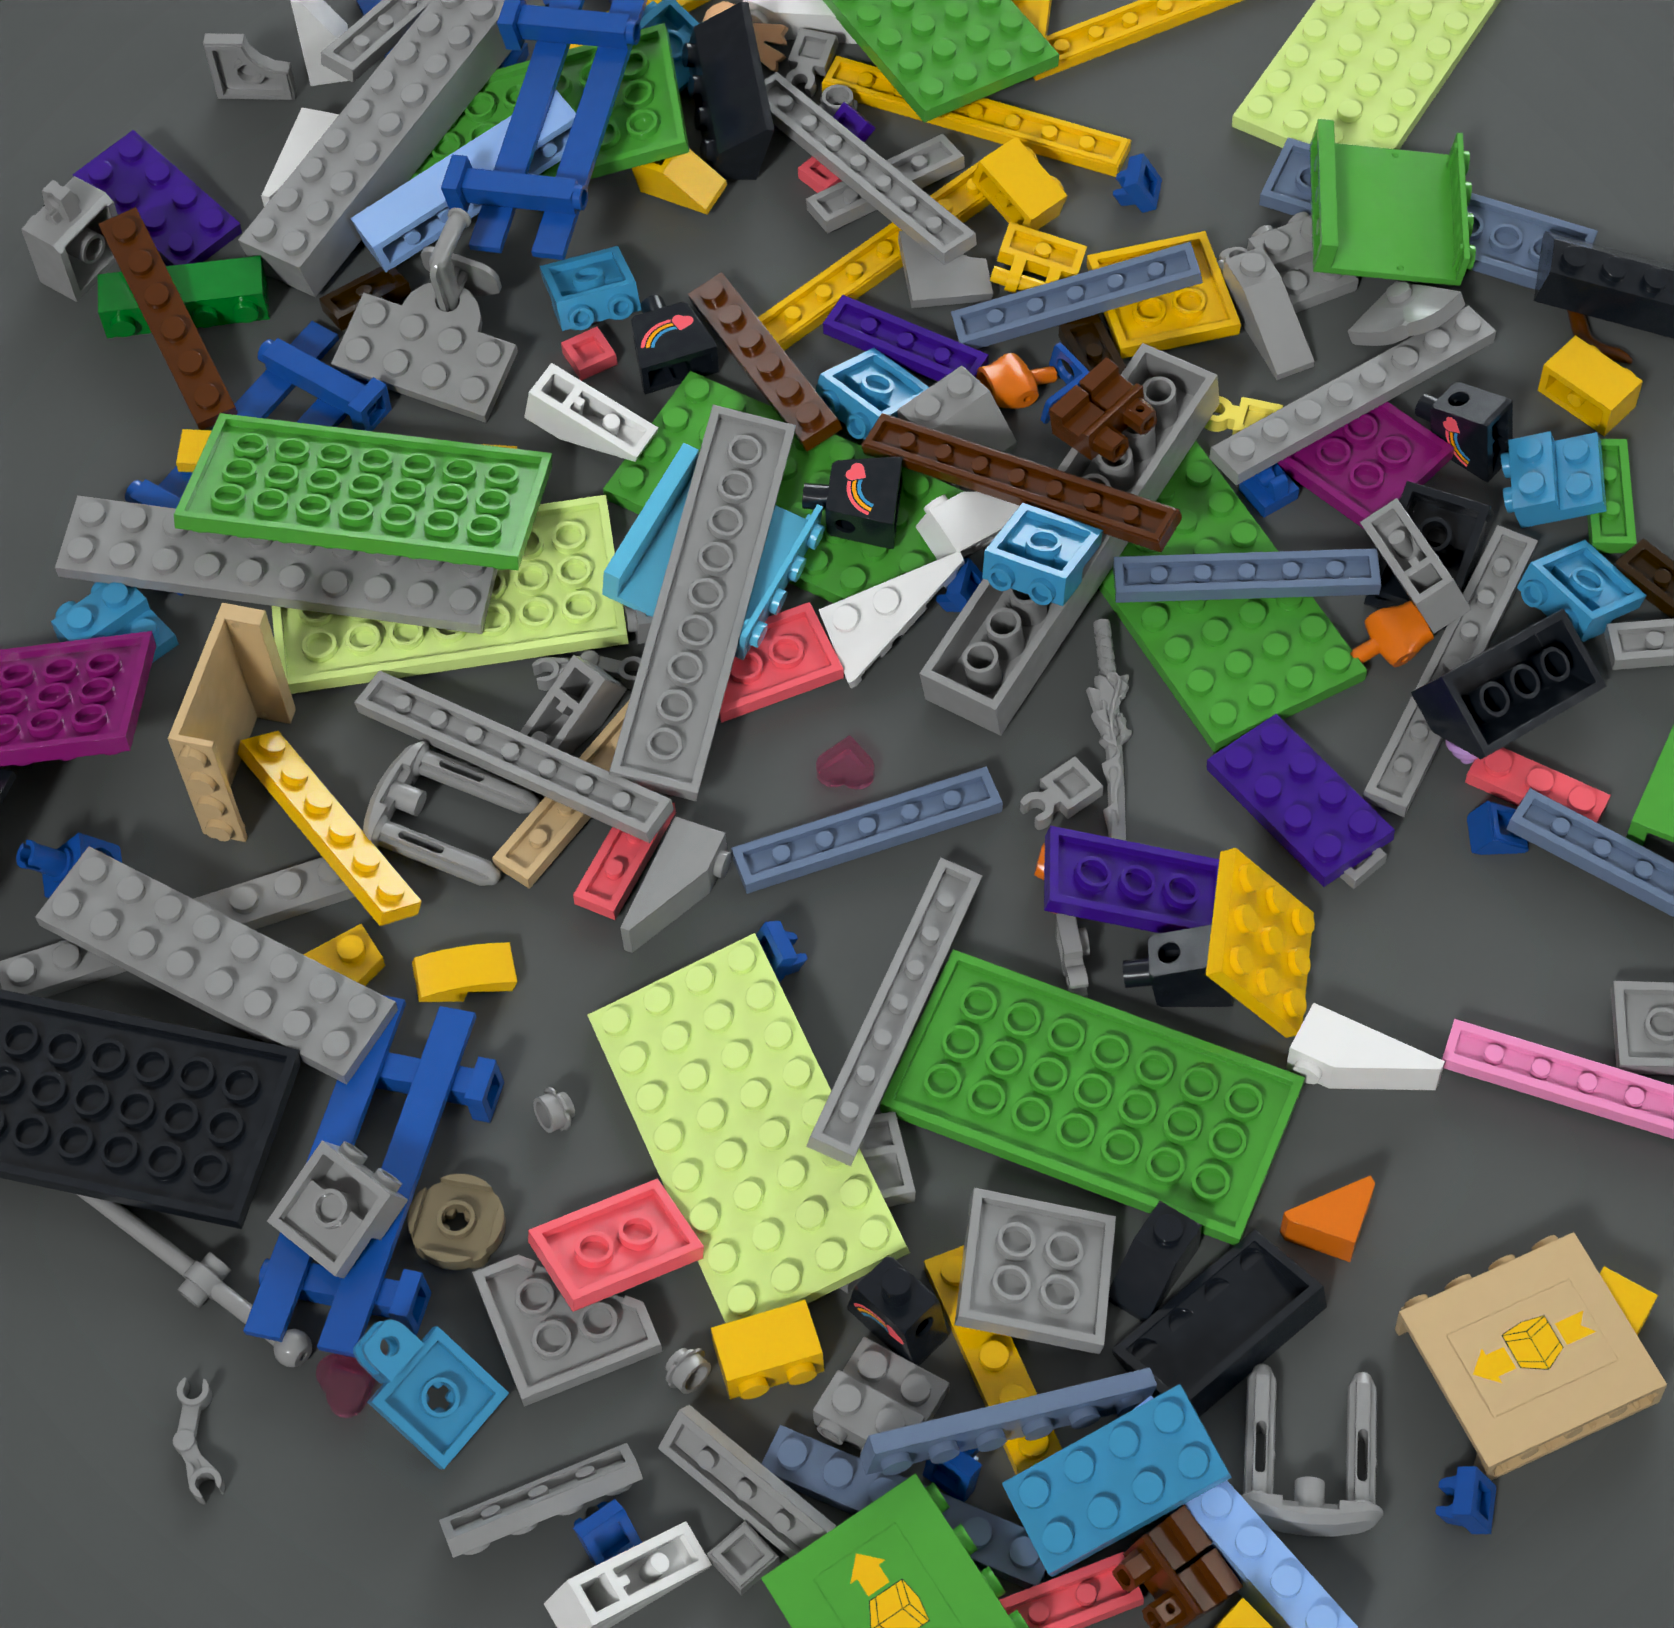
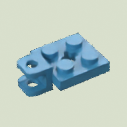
M396 1320L379 1321L374 1323L353 1347V1353L358 1363L380 1384L383 1383L367 1403L438 1469L446 1468L509 1394L503 1386L438 1326L432 1327L425 1337L420 1340L406 1326ZM383 1339L388 1344V1352L386 1355H384L380 1349V1344ZM442 1385L446 1386L449 1390L445 1395V1399L449 1403L448 1407L445 1410L441 1407H435L432 1410L427 1404L430 1399L427 1394L430 1387L438 1389Z

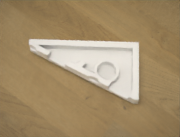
M960 551L819 609L850 688L856 687L862 681L861 676L879 656L883 658L892 648L894 640L904 635L927 609L926 604L943 586L946 588L955 579L960 567L965 565Z

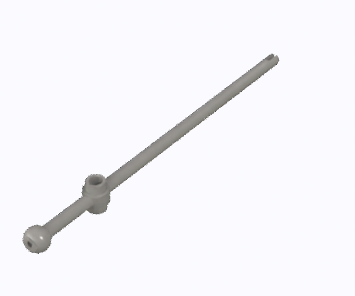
M78 1195L182 1275L186 1280L177 1291L190 1303L200 1308L209 1298L216 1301L246 1324L253 1305L223 1282L225 1277L231 1272V1269L218 1257L209 1252L201 1262L193 1260L120 1203ZM298 1329L287 1330L282 1342L265 1339L274 1346V1354L277 1361L286 1367L301 1366L312 1352L310 1337Z

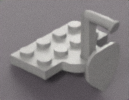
M451 208L448 211V220L435 247H424L420 254L423 266L430 272L431 283L423 284L412 291L402 305L363 292L331 365L334 369L345 375L369 382L374 377L387 384V389L487 423L518 350L516 344L481 333L483 322L478 302L474 297L498 294L502 286L499 275L492 268L481 262L453 253L463 230L470 226L471 217L461 208Z

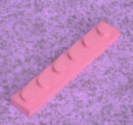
M1454 1019L1442 1060L1445 1061L1444 1069L1674 1139V1085Z

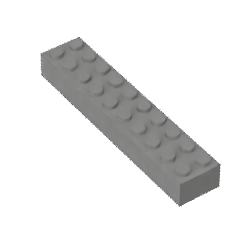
M432 0L238 239L247 257L261 255L267 276L313 297L319 294L362 240L350 218L408 182L512 51L506 49L497 25L504 0ZM526 0L527 5L545 6L543 0Z
M1142 343L1121 376L1132 385L1138 383L1143 386L1144 400L1156 411V425L1146 435H1140L1128 426L1122 434L1128 438L1129 447L1126 453L1115 463L1099 454L1091 461L1074 448H1071L1057 470L1156 501L1220 404L1218 375ZM1102 534L1101 545L1083 568L1082 582L1064 606L1054 603L1039 605L1026 593L1011 588L1007 591H999L993 588L988 580L983 579L919 673L925 700L1001 736L1113 566L1114 557L1120 556L1128 542Z

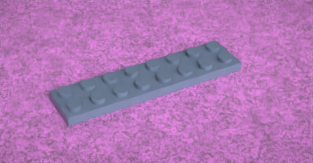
M1287 138L1260 194L1259 205L1293 216L1300 212H1307L1311 216L1310 144ZM1471 193L1470 203L1467 206L1468 213H1473L1474 216L1473 231L1469 238L1470 245H1475L1476 255L1474 266L1471 270L1531 289L1536 287L1542 238L1545 231L1595 244L1598 233L1594 229Z

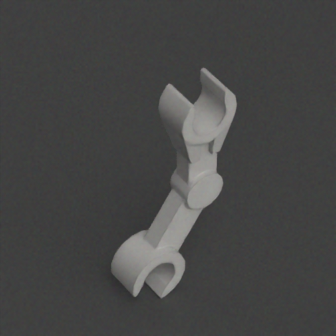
M592 650L585 651L581 656H578L596 664L611 677L619 678L621 684L627 689H633L636 676L628 675L627 673L638 671L641 658L631 656L620 661L600 656ZM544 657L536 660L532 664L534 675L551 672L549 676L536 679L538 689L549 691L570 659Z
M184 1377L177 1386V1396L182 1404L178 1430L173 1437V1445L186 1463L188 1484L192 1495L197 1502L205 1505L206 1502L199 1491V1487L204 1481L214 1480L221 1494L223 1495L225 1492V1483L220 1473L201 1455L197 1447L196 1435L200 1414L211 1403L212 1390L206 1379H203L202 1393L195 1399H189L187 1394L190 1384L186 1377Z

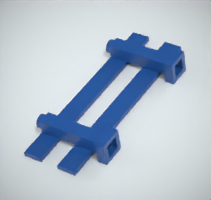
M504 0L497 25L506 49L521 51L525 40H535L537 42L494 170L472 168L468 156L452 154L441 185V190L449 209L461 208L467 212L470 203L482 204L469 242L470 250L502 253L516 208L544 211L531 250L532 256L565 260L580 210H585L587 206L588 185L632 47L637 45L640 40V22L647 0H613L609 12L582 10L585 0H550L548 7L527 5L526 0ZM570 44L598 46L556 177L528 174Z
M311 321L291 344L279 338L275 341L267 339L262 343L257 357L260 362L265 364L266 370L234 404L238 412L237 415L266 419L297 386L318 398L297 421L298 423L337 427L349 415L353 429L373 431L392 410L387 384L374 377L369 382L345 375L320 361L336 344L339 337L338 334L314 321ZM176 466L158 486L147 479L143 482L135 480L127 488L125 500L130 503L176 509L193 472H178Z
M385 996L396 1002L398 1011L348 1084L346 1085L339 1080L336 1081L307 1162L321 1141L341 1146L343 1141L355 1145L375 1088L408 1094L381 1169L387 1171L402 1183L398 1192L407 1198L408 1201L381 1240L371 1238L345 1278L336 1277L322 1265L312 1263V1257L280 1232L271 1258L265 1259L260 1269V1287L243 1330L246 1335L282 1342L296 1303L300 1299L331 1306L317 1344L318 1349L321 1351L355 1358L353 1347L364 1336L371 1314L396 1320L417 1336L432 1294L423 1273L404 1269L400 1281L384 1277L446 1102L466 1105L473 1120L491 1123L504 1079L496 1060L478 1057L475 1068L460 1066L477 1018L475 1012L439 1006L421 1058L389 1052L406 1002L405 999Z

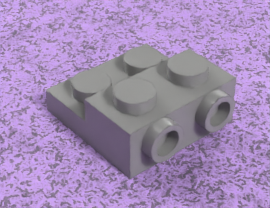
M1307 212L1295 214L1288 221V224L1275 229L1270 225H1264L1258 228L1251 238H1248L1247 250L1250 251L1262 246L1281 275L1295 313L1357 290L1358 278L1356 276L1313 272L1312 218Z
M321 1141L267 1222L334 1276L345 1278L371 1238L378 1240L383 1238L408 1199L398 1192L402 1183L396 1177L381 1168H378L373 1173L363 1165L368 1156L360 1149L346 1141H343L341 1146Z
M863 1337L843 1371L837 1370L814 1407V1425L817 1426V1431L827 1440L838 1445L846 1442L861 1450V1454L868 1435L932 1420L950 1390V1383L870 1339Z

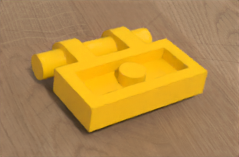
M1009 222L999 250L997 262L1009 265L1011 269L1007 270L994 266L990 282L1005 286L1004 291L1016 293L1017 290L1023 291L1077 275L1087 246ZM1023 270L1047 277L1046 281L1023 275Z

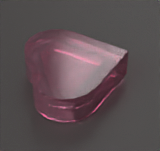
M850 735L823 752L816 762L817 778L825 786L839 787L844 784L851 789H864L873 782L875 777L873 760Z
M331 1354L324 1357L316 1368L317 1381L322 1390L326 1392L328 1405L335 1415L350 1418L363 1410L376 1379L358 1363L356 1358Z

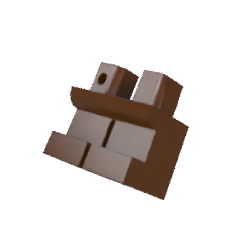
M1107 357L1079 381L1080 387L1075 385L1049 409L1052 434L1091 461L1099 454L1114 463L1117 462L1129 447L1128 438L1122 434L1128 426L1140 435H1146L1157 423L1156 411L1144 400L1143 386L1138 383L1132 385L1119 374V367Z
M1185 1505L1149 1533L1138 1539L1123 1553L1125 1558L1112 1571L1113 1576L1123 1590L1130 1593L1144 1583L1155 1600L1142 1610L1143 1618L1150 1628H1185L1222 1605L1243 1587L1216 1548L1205 1554L1181 1573H1176L1212 1544Z

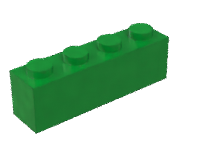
M261 255L166 266L196 328L251 323L253 321L270 319L268 280ZM122 272L97 274L98 314L106 337H129L151 333Z

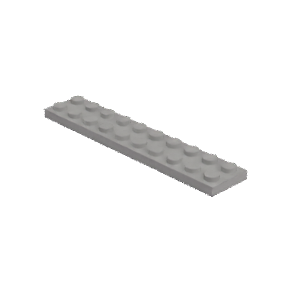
M717 405L712 406L610 767V776L622 777L652 791L697 801L796 425Z
M78 495L55 566L58 577L107 584L112 582L123 583L125 586L477 634L483 633L498 569L493 567L452 564L444 561L411 559L403 556L379 553L369 554L362 551L338 548L328 549L321 546L281 543L273 540L239 538L232 535L207 532L198 533L191 530L175 529V508Z

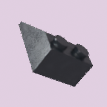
M1407 481L1399 502L1463 594L1481 556L1494 519L1491 506ZM1380 555V594L1366 595L1364 605L1381 609L1411 601L1382 555Z

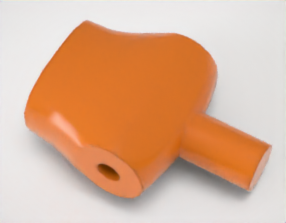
M1007 353L991 364L979 367L976 378L990 390L998 407L1020 409L1036 402L1039 396L1037 385L1056 382L1057 372L1054 366L1029 370L1025 362L1017 354Z
M1409 600L1398 606L1381 608L1365 619L1364 624L1370 639L1352 649L1350 654L1353 658H1358L1362 664L1381 654L1390 665L1399 667L1415 657L1434 637L1421 613L1412 601Z

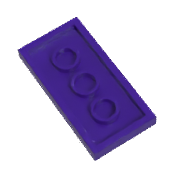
M134 130L72 174L73 177L75 176L106 192L114 201L118 215L136 207L166 266L204 262L242 233L240 222Z
M1277 714L1207 759V770L1323 887L1343 875L1344 871L1350 867L1353 868L1368 858L1376 849L1382 848L1394 840L1395 829Z
M1050 826L1045 835L1044 911L1156 933L1211 925L1219 859Z

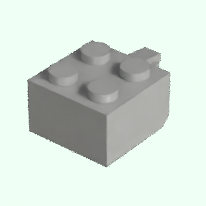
M74 176L65 186H60L58 182L52 180L42 190L45 206L36 215L30 217L21 230L40 282L78 302L98 281L97 274H105L116 263L98 224L118 214L114 201L106 192Z

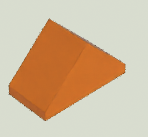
M1367 1176L1285 1211L1280 1228L1283 1239L1351 1262L1375 1187L1372 1176Z

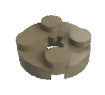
M449 1174L441 1177V1182L432 1185L428 1190L425 1186L413 1199L407 1219L408 1229L417 1254L428 1263L447 1270L478 1269L487 1264L491 1254L501 1244L506 1229L504 1209L499 1197L493 1192L492 1187L483 1179L469 1174ZM457 1213H464L465 1221L468 1222L465 1228L451 1231L450 1226L444 1224L446 1219H454Z

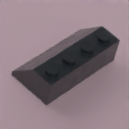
M739 2L694 26L689 43H684L682 62L684 67H689L688 93L690 99H695L696 104L694 124L695 129L701 131L702 135L701 159L725 180H756L774 133V125L749 3Z
M1545 231L1542 238L1534 294L1535 302L1674 339V265Z
M1563 608L1412 691L1411 694L1433 733L1477 758L1483 759L1607 686Z

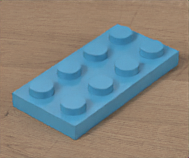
M1178 1384L1004 1481L1002 1485L1048 1575L1054 1577L1232 1478L1186 1392Z

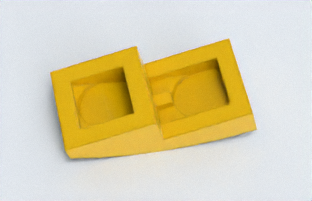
M510 942L475 944L444 949L415 957L412 961L419 1002H464L468 992L513 991L517 984Z

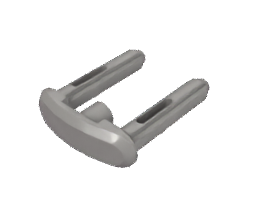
M420 741L409 745L390 764L379 780L365 815L364 834L376 847L381 846L476 885L497 884L501 873L491 861L429 837L426 834L391 822L390 819L396 809L414 816L420 814L427 796L426 791L413 787L420 775L519 814L531 813L540 803L539 798L530 789L430 750V744L427 741Z
M1267 1364L1256 1365L1247 1379L1243 1495H1241L1243 1499L1270 1529L1283 1533L1302 1536L1334 1537L1358 1534L1373 1528L1383 1517L1384 1513L1383 1509L1376 1505L1377 1387L1371 1375L1366 1372H1358L1353 1376L1347 1387L1345 1500H1339V1504H1326L1325 1482L1317 1477L1305 1476L1294 1481V1501L1283 1500V1495L1274 1494L1277 1380L1270 1366ZM1256 1433L1264 1435L1263 1472L1255 1470ZM1358 1441L1365 1444V1481H1361L1357 1477Z

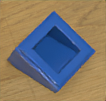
M1486 801L1468 814L1467 824L1472 853L1479 855L1525 853L1529 850L1527 840L1506 830L1511 817L1516 811L1515 808Z

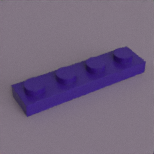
M845 295L841 296L823 322V334L864 351L875 348L896 364L936 381H940L960 366L965 367L976 378L977 369L989 364V355Z

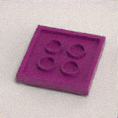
M1387 401L1279 461L1277 464L1292 479L1363 528L1360 523L1362 520L1397 498L1400 501L1407 481L1424 485L1453 458L1454 447Z

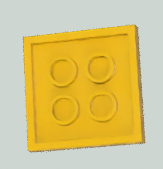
M1206 231L1087 255L1088 271L1191 241L1203 283L1103 312L1115 347L1122 359L1133 357L1142 343L1162 351L1240 334L1241 323Z
M1237 848L1221 851L1206 976L1285 1038L1296 1036L1303 1023V1016L1307 1007L1305 996L1307 976L1311 967L1309 956L1312 932L1315 927L1314 912Z

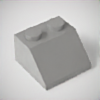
M960 366L898 409V418L1004 453H1009L1017 447V441L990 390L963 366ZM941 480L942 482H945V483H947V484H949V485H952V486H954V487H956V488H959V487H960L959 485H956V484H953V483H950V482Z

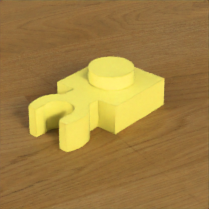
M1219 396L1220 404L1215 412L1221 415H1212L1204 428L1213 432L1231 429L1233 430L1232 435L1283 408V405L1242 397L1240 405L1236 406L1232 405L1228 399Z

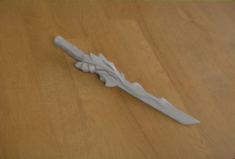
M1099 619L1093 623L1094 634L1096 635L1095 644L1097 646L1096 652L1099 659L1098 668L1100 672L1099 675L1094 677V688L1088 687L1086 692L1093 710L1091 718L1101 736L1099 744L1106 752V761L1102 763V768L1107 780L1108 807L1103 810L1108 829V837L1126 841L1122 745L1130 739L1132 730H1128L1126 727L1127 720L1123 717V713H1120L1119 705L1125 699L1129 686L1127 683L1129 675L1119 676L1116 673L1113 639H1111V623L1108 619Z

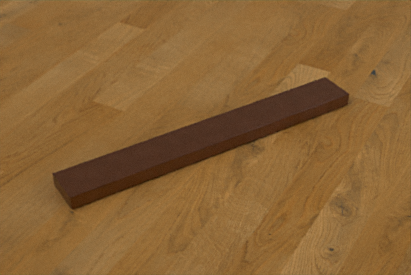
M884 413L880 415L861 445L865 455L874 458L902 457V467L1019 506L1025 503L1101 529L1103 534L1161 553L1182 520L1180 509Z

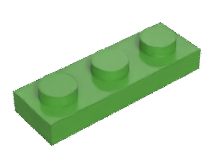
M1600 439L1607 511L1587 515L1589 543L1599 553H1626L1637 544L1627 439Z

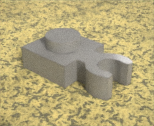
M805 28L799 29L788 58L789 67L793 70L787 74L786 80L794 86L801 82L806 83L805 91L809 98H812L817 91L816 74L825 76L832 64L839 45L837 35Z
M1074 756L1040 779L1039 789L1042 792L1026 794L1020 801V812L1025 814L1033 808L1041 809L1043 812L1035 817V828L1042 830L1052 823L1054 814L1059 810L1069 819L1103 796V785Z
M1058 913L1056 914L1055 937L1067 991L1088 998L1086 987L1089 986L1083 962V956L1090 955L1086 927L1078 928L1076 917Z

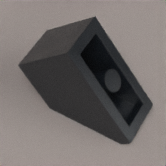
M1159 1201L1133 1239L1109 1289L1108 1301L1140 1321L1145 1322L1158 1310L1197 1252L1202 1225Z

